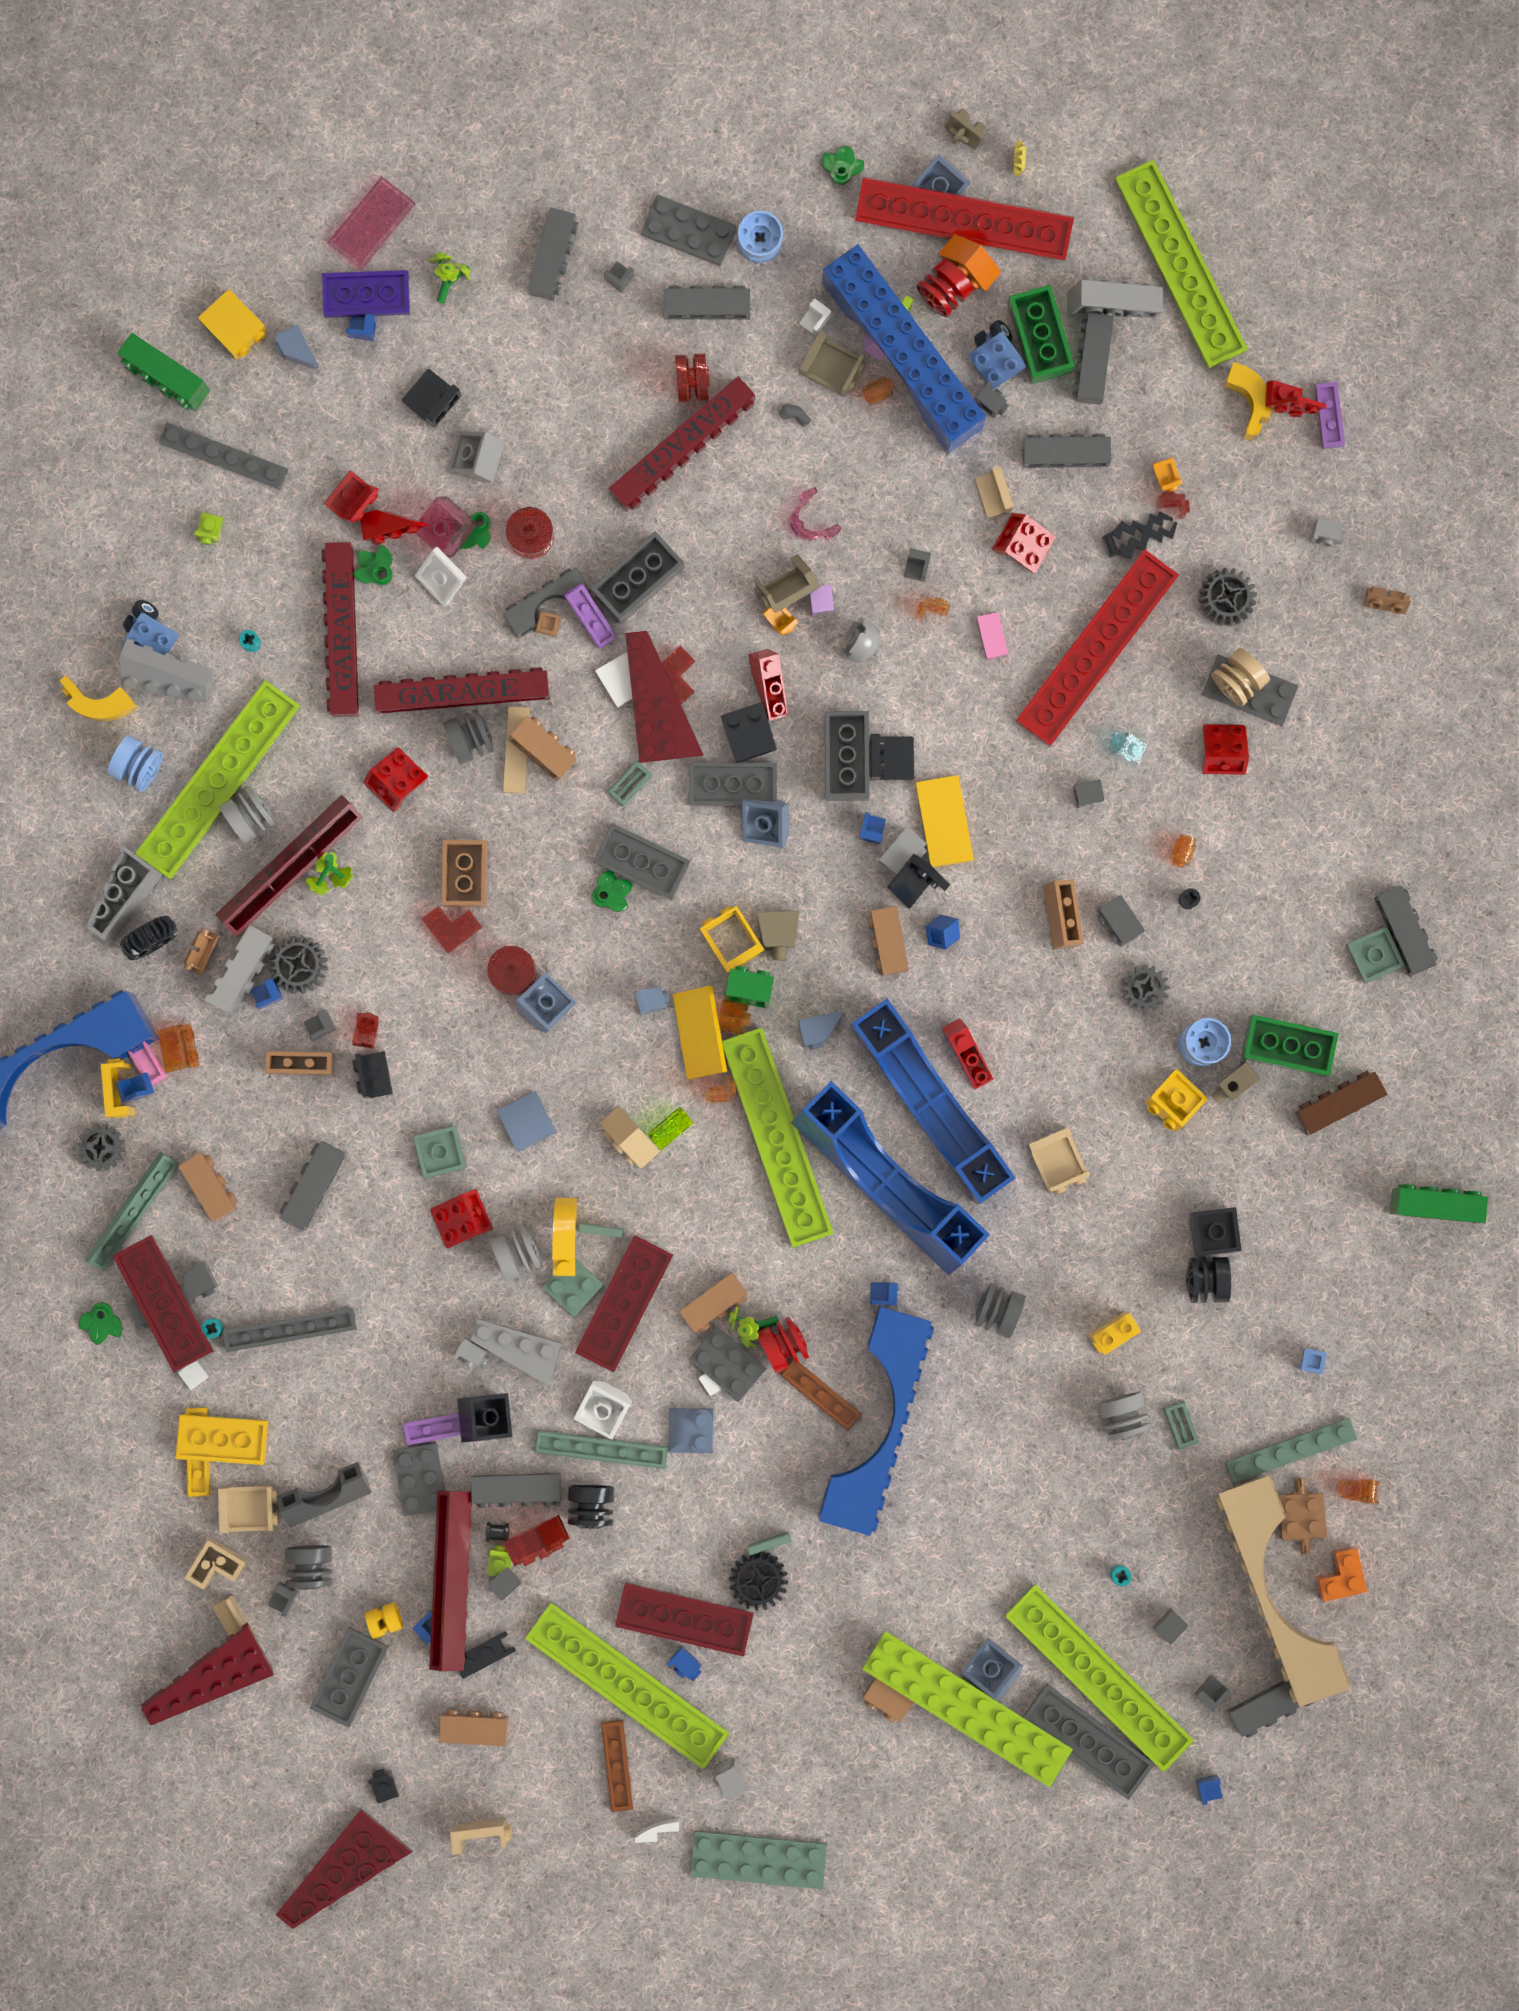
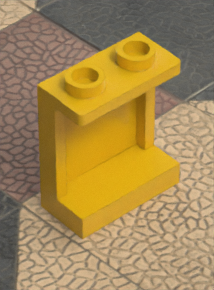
M230 289L198 317L200 323L221 342L236 360L239 357H245L249 353L250 347L255 342H261L267 332L265 325Z
M108 1059L107 1064H101L105 1117L122 1118L135 1116L134 1107L121 1106L120 1096L115 1084L119 1081V1070L131 1069V1064L125 1063L124 1060Z
M1122 1312L1087 1336L1098 1353L1106 1355L1139 1334L1141 1329L1129 1312Z

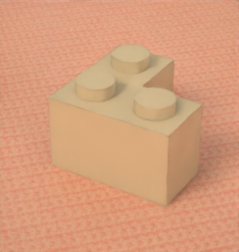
M619 1106L599 1123L605 1129L602 1134L610 1142L615 1141L612 1145L620 1154L625 1151L626 1154L623 1157L631 1165L636 1163L642 1169L660 1152Z
M210 1538L205 1543L185 1579L203 1590L208 1587L216 1572L235 1582L240 1577L249 1560L214 1538Z

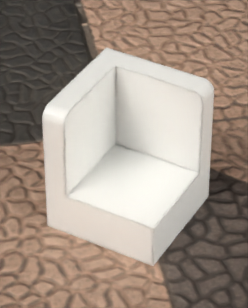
M814 298L809 305L808 312L800 321V326L814 336H817L830 319L832 311Z

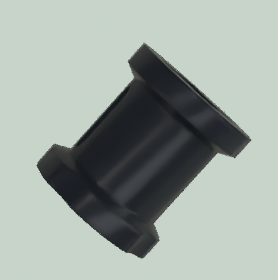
M1188 888L1179 895L1178 901L1182 908L1188 910L1197 906L1201 898L1196 889ZM1189 894H1191V898H1194V901L1188 904V900L1184 899Z
M487 1522L486 1542H490V1540H504L505 1543H508L509 1523H505V1525H492L491 1522Z

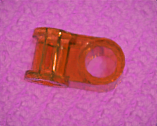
M1342 1479L1336 1485V1492L1338 1496L1346 1500L1379 1503L1377 1488L1380 1485V1481ZM1347 1484L1352 1486V1492L1349 1495H1345L1343 1491Z

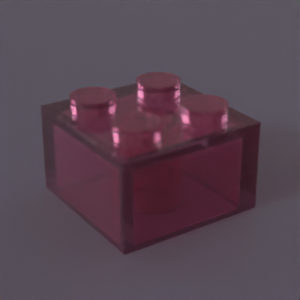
M439 496L435 498L419 520L427 523V527L420 528L419 532L415 534L432 549L438 547L448 558H452L478 524L448 496Z

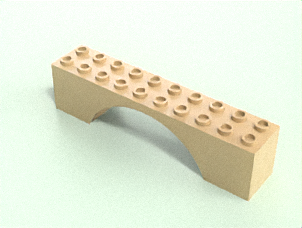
M1271 1474L1220 1492L1217 1503L1221 1512H1226L1228 1518L1225 1520V1524L1229 1533L1233 1532L1236 1538L1233 1541L1234 1548L1237 1554H1242L1243 1561L1241 1566L1244 1574L1250 1575L1251 1582L1249 1587L1252 1595L1258 1596L1259 1603L1257 1608L1261 1618L1265 1617L1268 1624H1266L1265 1629L1269 1639L1273 1638L1276 1645L1273 1647L1277 1660L1281 1659L1284 1666L1281 1669L1286 1682L1290 1681L1292 1687L1289 1692L1293 1703L1298 1702L1299 1707L1350 1690L1351 1683L1335 1642L1318 1640L1298 1631L1279 1613L1268 1593L1264 1576L1266 1548L1272 1533L1286 1517Z

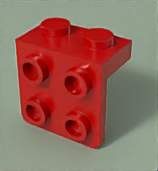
M349 470L323 504L343 521L350 523L358 522L365 513L363 510L368 504L371 505L377 499L379 489L376 486L368 485L353 471Z

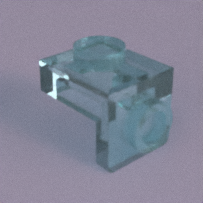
M1117 731L1111 740L1109 751L1118 753L1131 762L1139 764L1148 744L1130 733Z

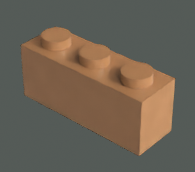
M1074 879L1053 881L1044 885L1053 950L1074 948L1084 944Z
M897 906L872 910L870 912L871 916L867 917L869 929H873L875 935L874 938H871L873 951L877 950L879 959H875L877 972H882V976L908 972L909 968Z
M266 1051L265 1073L278 1075H334L335 1054L332 1052Z
M200 1152L178 1167L210 1220L217 1222L238 1209L235 1205L238 1201L231 1191L227 1192L224 1187L227 1183L221 1173L216 1174L213 1169L215 1163L209 1154L205 1156L204 1153Z
M730 1273L679 1312L694 1333L698 1330L702 1333L711 1327L709 1323L711 1320L717 1318L719 1321L729 1313L727 1309L733 1304L736 1307L745 1302L747 1299L744 1296L748 1293L735 1275Z
M447 1709L446 1713L441 1714L439 1743L506 1746L509 1716H504L503 1712H490V1715H481L482 1711L470 1710L468 1714H460V1710Z

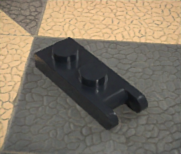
M506 1631L465 1652L464 1671H459L463 1679L516 1651L515 1647H511L508 1650L505 1649L501 1639L508 1635Z

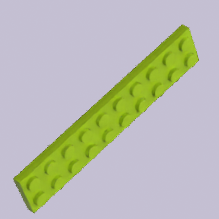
M1154 159L1115 177V182L1208 370L1247 352L1248 348Z
M265 680L135 854L172 880L222 813L219 806L235 796L301 706Z
M761 1027L722 1041L728 1064L792 1248L834 1234L798 1129L791 1123L794 1117L763 1028Z
M1036 1584L1004 1615L1163 1772L1194 1742V1739Z
M553 1602L548 1605L525 1637L528 1642L703 1770L729 1735V1731Z
M887 1631L883 1632L862 1666V1670L1049 1788L1073 1750L1068 1745L992 1699L984 1692Z

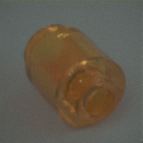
M882 376L865 385V388L862 389V394L869 405L873 403L876 405L893 396L895 386L890 378L886 379L885 376Z
M1180 834L1174 843L1169 857L1174 866L1184 868L1185 865H1190L1197 847L1195 845L1196 839Z

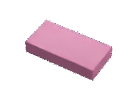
M998 612L978 616L977 622L986 659L1008 655Z
M144 1041L143 1045L145 1048L134 1054L131 1051H127L140 1074L148 1072L153 1086L167 1078V1075L150 1046Z

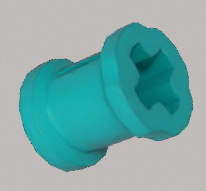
M245 630L239 636L240 645L247 652H256L260 649L261 639L254 631ZM247 638L253 639L252 645L248 644Z
M214 1318L206 1320L202 1324V1329L206 1337L211 1339L221 1336L224 1326L221 1320ZM215 1323L217 1332L210 1333L211 1329L208 1326Z
M1116 1565L1110 1571V1577L1116 1585L1123 1587L1130 1583L1132 1575L1125 1566ZM1123 1570L1126 1577L1118 1581L1115 1575Z

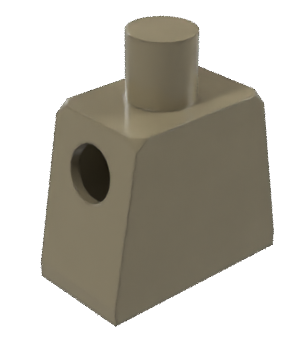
M799 911L757 912L764 949L773 948V961L786 960V948L795 947Z
M1244 1061L1218 1082L1220 1088L1213 1092L1211 1096L1218 1105L1228 1097L1233 1101L1258 1082L1260 1078L1250 1065ZM1232 1081L1238 1084L1233 1090L1228 1088V1084Z

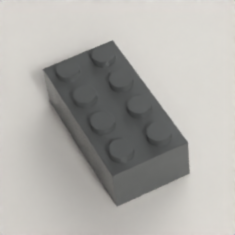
M654 531L591 588V592L621 625L685 568L684 562L659 534Z
M825 711V801H869V711Z

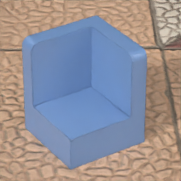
M1304 1348L1301 1365H1298L1297 1369L1323 1375L1327 1353Z

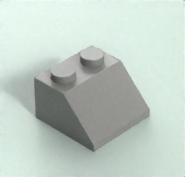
M459 431L447 472L480 482H493L505 441L487 432Z

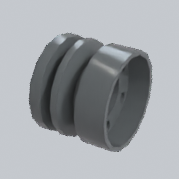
M477 709L472 710L475 718L474 721H470L467 713L464 714V725H461L456 717L443 722L460 765L473 760L472 749L476 748L480 756L484 755L481 748L484 744L489 753L494 751L490 730L485 719Z
M990 1283L979 1301L976 1310L975 1326L981 1327L984 1319H987L985 1330H989L993 1323H997L996 1334L1010 1339L1021 1315L1026 1296L1011 1291L1008 1298L1005 1299L1003 1298L1004 1287H1000L997 1295H995L996 1284Z
M305 1545L285 1548V1563L295 1565V1569L286 1571L285 1575L296 1577V1579L286 1580V1587L299 1590H313L332 1585V1578L322 1577V1575L332 1573V1569L322 1568V1564L332 1561V1546Z

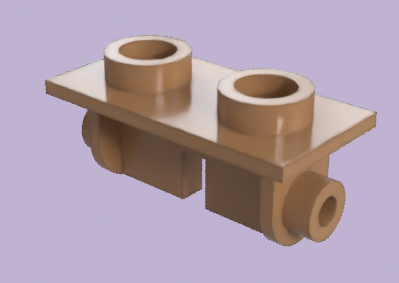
M1375 586L1367 587V597L1363 606L1375 610L1390 611L1394 614H1406L1411 603L1409 601L1410 596L1406 595V593L1391 590L1390 596H1386L1387 589Z
M204 928L197 931L192 943L193 946L198 947L197 951L189 949L183 962L185 963L184 968L202 975L207 967L211 953L217 945L219 935Z

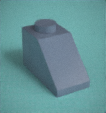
M298 324L275 335L277 343L274 346L279 355L284 354L286 360L309 368H319Z
M661 987L635 991L641 1015L667 1009L666 1004L670 1003L667 991H662Z
M838 1011L799 1020L798 1023L804 1047L809 1046V1050L821 1048L822 1043L826 1042L840 1020L842 1012Z

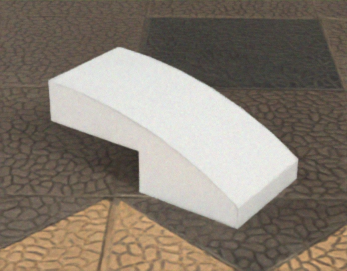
M679 1818L661 1821L646 1827L635 1835V1843L657 1842L658 1832L679 1831Z

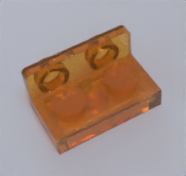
M191 1024L176 1025L157 1030L165 1073L199 1067V1057L196 1051Z
M726 1076V1090H723L722 1086L710 1087V1091L705 1092L706 1103L714 1104L733 1101L732 1096H737L735 1081H731L730 1076Z

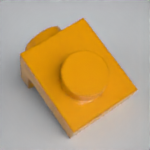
M1173 457L1152 463L1159 488L1162 491L1171 492L1179 488L1178 485L1183 484Z
M770 607L765 608L761 612L773 629L780 635L790 633L798 623V620L790 614L786 607L777 613H774Z

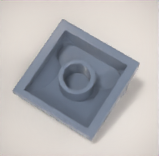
M938 153L912 186L961 195L971 181L950 161Z
M743 800V842L783 848L789 836L788 805L782 800H774L772 802Z
M545 972L516 1000L515 1005L520 1014L537 1030L547 1033L577 1002Z
M669 1408V1452L713 1453V1409Z
M987 1638L961 1673L992 1699L998 1701L1018 1678L1023 1665Z

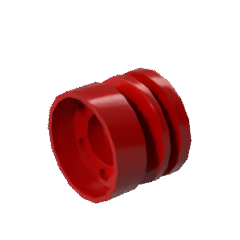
M942 259L932 269L934 277L931 275L924 276V281H919L916 288L924 301L941 316L948 318L952 314V310L958 308L956 300L964 302L974 292V288L969 279L956 265L947 259Z
M789 1316L784 1318L789 1327L785 1330L780 1321L776 1322L779 1331L777 1334H774L769 1326L758 1331V1339L776 1374L789 1368L787 1358L790 1356L796 1364L800 1363L796 1356V1353L800 1351L804 1360L810 1358L803 1335L799 1327Z

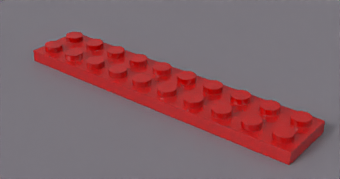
M863 177L855 221L951 239L955 234L980 245L1065 261L1074 216Z
M1144 549L1016 719V722L1051 747L1178 578L1179 574Z

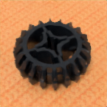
M160 916L142 924V926L136 928L122 939L120 943L122 952L129 960L133 961L150 955L177 936L179 931L176 928L175 922L169 916Z
M762 1552L758 1553V1557H754V1554L750 1555V1559H747L743 1554L741 1558L744 1563L736 1560L735 1564L739 1569L731 1568L730 1570L736 1576H730L729 1581L736 1584L730 1585L729 1588L730 1590L737 1589V1592L733 1594L734 1598L741 1595L740 1605L745 1600L748 1601L747 1609H750L752 1603L755 1604V1611L759 1610V1604H763V1609L767 1610V1602H770L771 1606L774 1607L776 1604L773 1598L781 1601L782 1597L778 1592L786 1593L787 1591L781 1587V1585L788 1584V1580L781 1579V1577L788 1575L787 1571H779L784 1567V1564L780 1563L776 1566L775 1563L778 1561V1557L775 1556L772 1561L769 1560L770 1552H767L765 1558L762 1557ZM758 1563L770 1566L775 1573H762L759 1570ZM751 1565L752 1576L740 1582L743 1570ZM755 1570H757L760 1578L765 1579V1582H762L763 1585H761L762 1591H760L757 1583L752 1582V1579L755 1580ZM777 1579L774 1591L766 1596L765 1585ZM742 1588H755L759 1598L750 1597Z

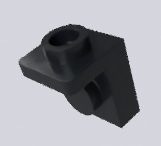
M380 1769L372 1773V1777L369 1778L368 1782L369 1785H372L378 1804L399 1797L391 1770L385 1772V1769Z

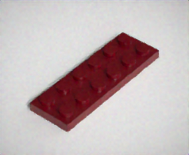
M153 1235L113 1255L173 1373L214 1352Z
M634 1235L575 1351L576 1354L613 1373L615 1372L673 1254Z
M625 1582L615 1627L744 1657L754 1612Z

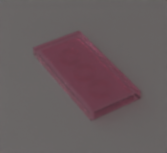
M381 176L331 237L328 244L363 270L416 204Z

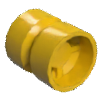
M395 1602L383 1605L381 1610L374 1608L365 1611L366 1623L373 1639L386 1635V1631L393 1633L403 1629L402 1618Z

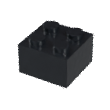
M1236 1207L1189 1213L1195 1256L1242 1251Z
M508 1393L457 1398L461 1443L513 1437Z

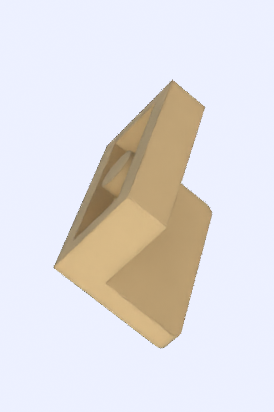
M1001 466L993 468L991 473L975 478L987 518L1002 515L1013 510L1014 506Z
M233 1595L212 1607L228 1636L231 1634L235 1635L242 1629L241 1626L248 1622Z

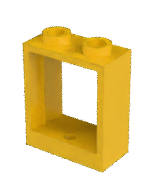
M731 905L721 910V916L716 919L710 917L702 922L703 927L700 928V932L727 974L730 973V969H735V966H742L764 952L762 945L738 907L732 908ZM735 915L754 946L731 961L726 962L708 932Z

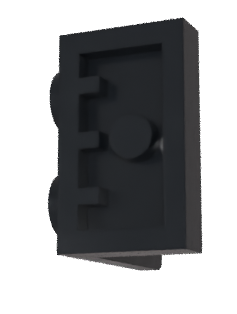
M427 369L403 397L402 402L435 428L462 395L460 389L454 384L450 386L431 369Z
M871 734V780H913L914 738L912 736L880 737V734Z
M913 854L887 888L910 909L929 885L934 889L939 887L946 891L950 884L931 864Z
M382 1051L366 1055L355 1054L356 1059L352 1060L354 1072H357L360 1081H356L358 1094H361L366 1099L393 1094L386 1052Z

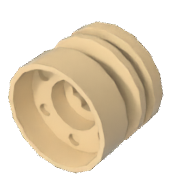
M1238 648L1228 658L1231 667L1222 663L1219 667L1220 670L1216 669L1211 675L1226 697L1237 705L1244 706L1247 703V699H1251L1254 696L1251 688L1260 691L1270 681V677L1263 666L1249 652Z

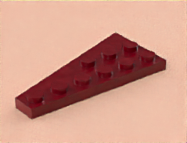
M648 631L625 633L640 763L705 756Z
M248 1622L241 1626L242 1629L235 1635L231 1634L228 1636L225 1643L218 1648L214 1647L191 1665L182 1676L178 1675L173 1679L171 1685L165 1689H160L141 1704L142 1712L150 1726L274 1675L273 1668Z
M361 1809L277 1912L276 1916L290 1928L294 1929L413 1851Z

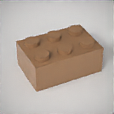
M527 716L509 736L508 740L557 782L577 760L574 757L576 753L569 746L563 747L558 743L559 738L553 732L549 731L547 733L542 729L541 726L543 724L537 718Z
M443 840L442 906L444 908H487L488 842L486 840Z

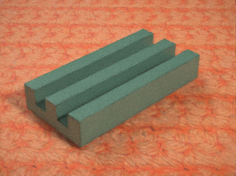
M636 761L609 789L608 794L624 807L653 775ZM638 767L640 771L616 794V789ZM643 773L646 774L639 784L622 800L621 797Z
M581 1223L579 1224L578 1232L623 1238L624 1230Z
M1185 1401L1164 1407L1163 1409L1178 1450L1199 1443ZM1179 1407H1181L1183 1410L1185 1419L1193 1438V1440L1189 1441L1186 1430L1178 1411ZM1171 1410L1174 1411L1179 1428L1181 1430L1185 1442L1183 1444H1181L1179 1435L1170 1413Z
M785 1532L749 1544L747 1548L749 1555H753L792 1542L790 1534Z

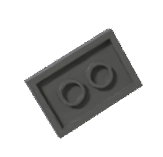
M718 1326L714 1328L688 1359L737 1402L743 1398L767 1369Z
M437 1443L393 1450L403 1515L408 1516L436 1511L437 1490H445Z

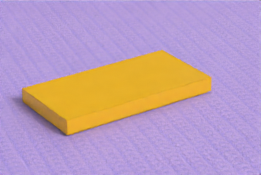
M955 775L916 782L930 864L935 868L973 861L959 776Z
M706 986L674 993L673 1000L687 1080L727 1072L713 987Z
M179 1414L175 1459L264 1465L268 1421Z

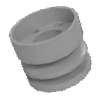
M251 786L245 789L250 798L246 799L241 792L238 793L241 801L240 805L229 799L219 806L224 817L244 844L257 837L254 826L257 825L263 831L267 830L262 822L264 819L271 827L276 824L271 809L262 796L255 792Z
M525 1225L519 1227L522 1237H518L515 1229L511 1230L512 1241L510 1242L504 1234L490 1239L494 1255L506 1281L521 1276L519 1266L522 1264L528 1272H531L532 1269L529 1261H533L536 1269L542 1267L540 1251L536 1241Z
M1141 1391L1121 1395L1098 1403L1101 1418H1112L1113 1420L1104 1426L1105 1430L1115 1429V1431L1107 1434L1109 1441L1134 1438L1152 1429L1151 1422H1140L1149 1418V1414H1138L1137 1410L1146 1406Z

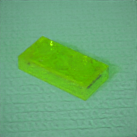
M678 1107L647 1135L659 1150L662 1151L694 1122L681 1107Z

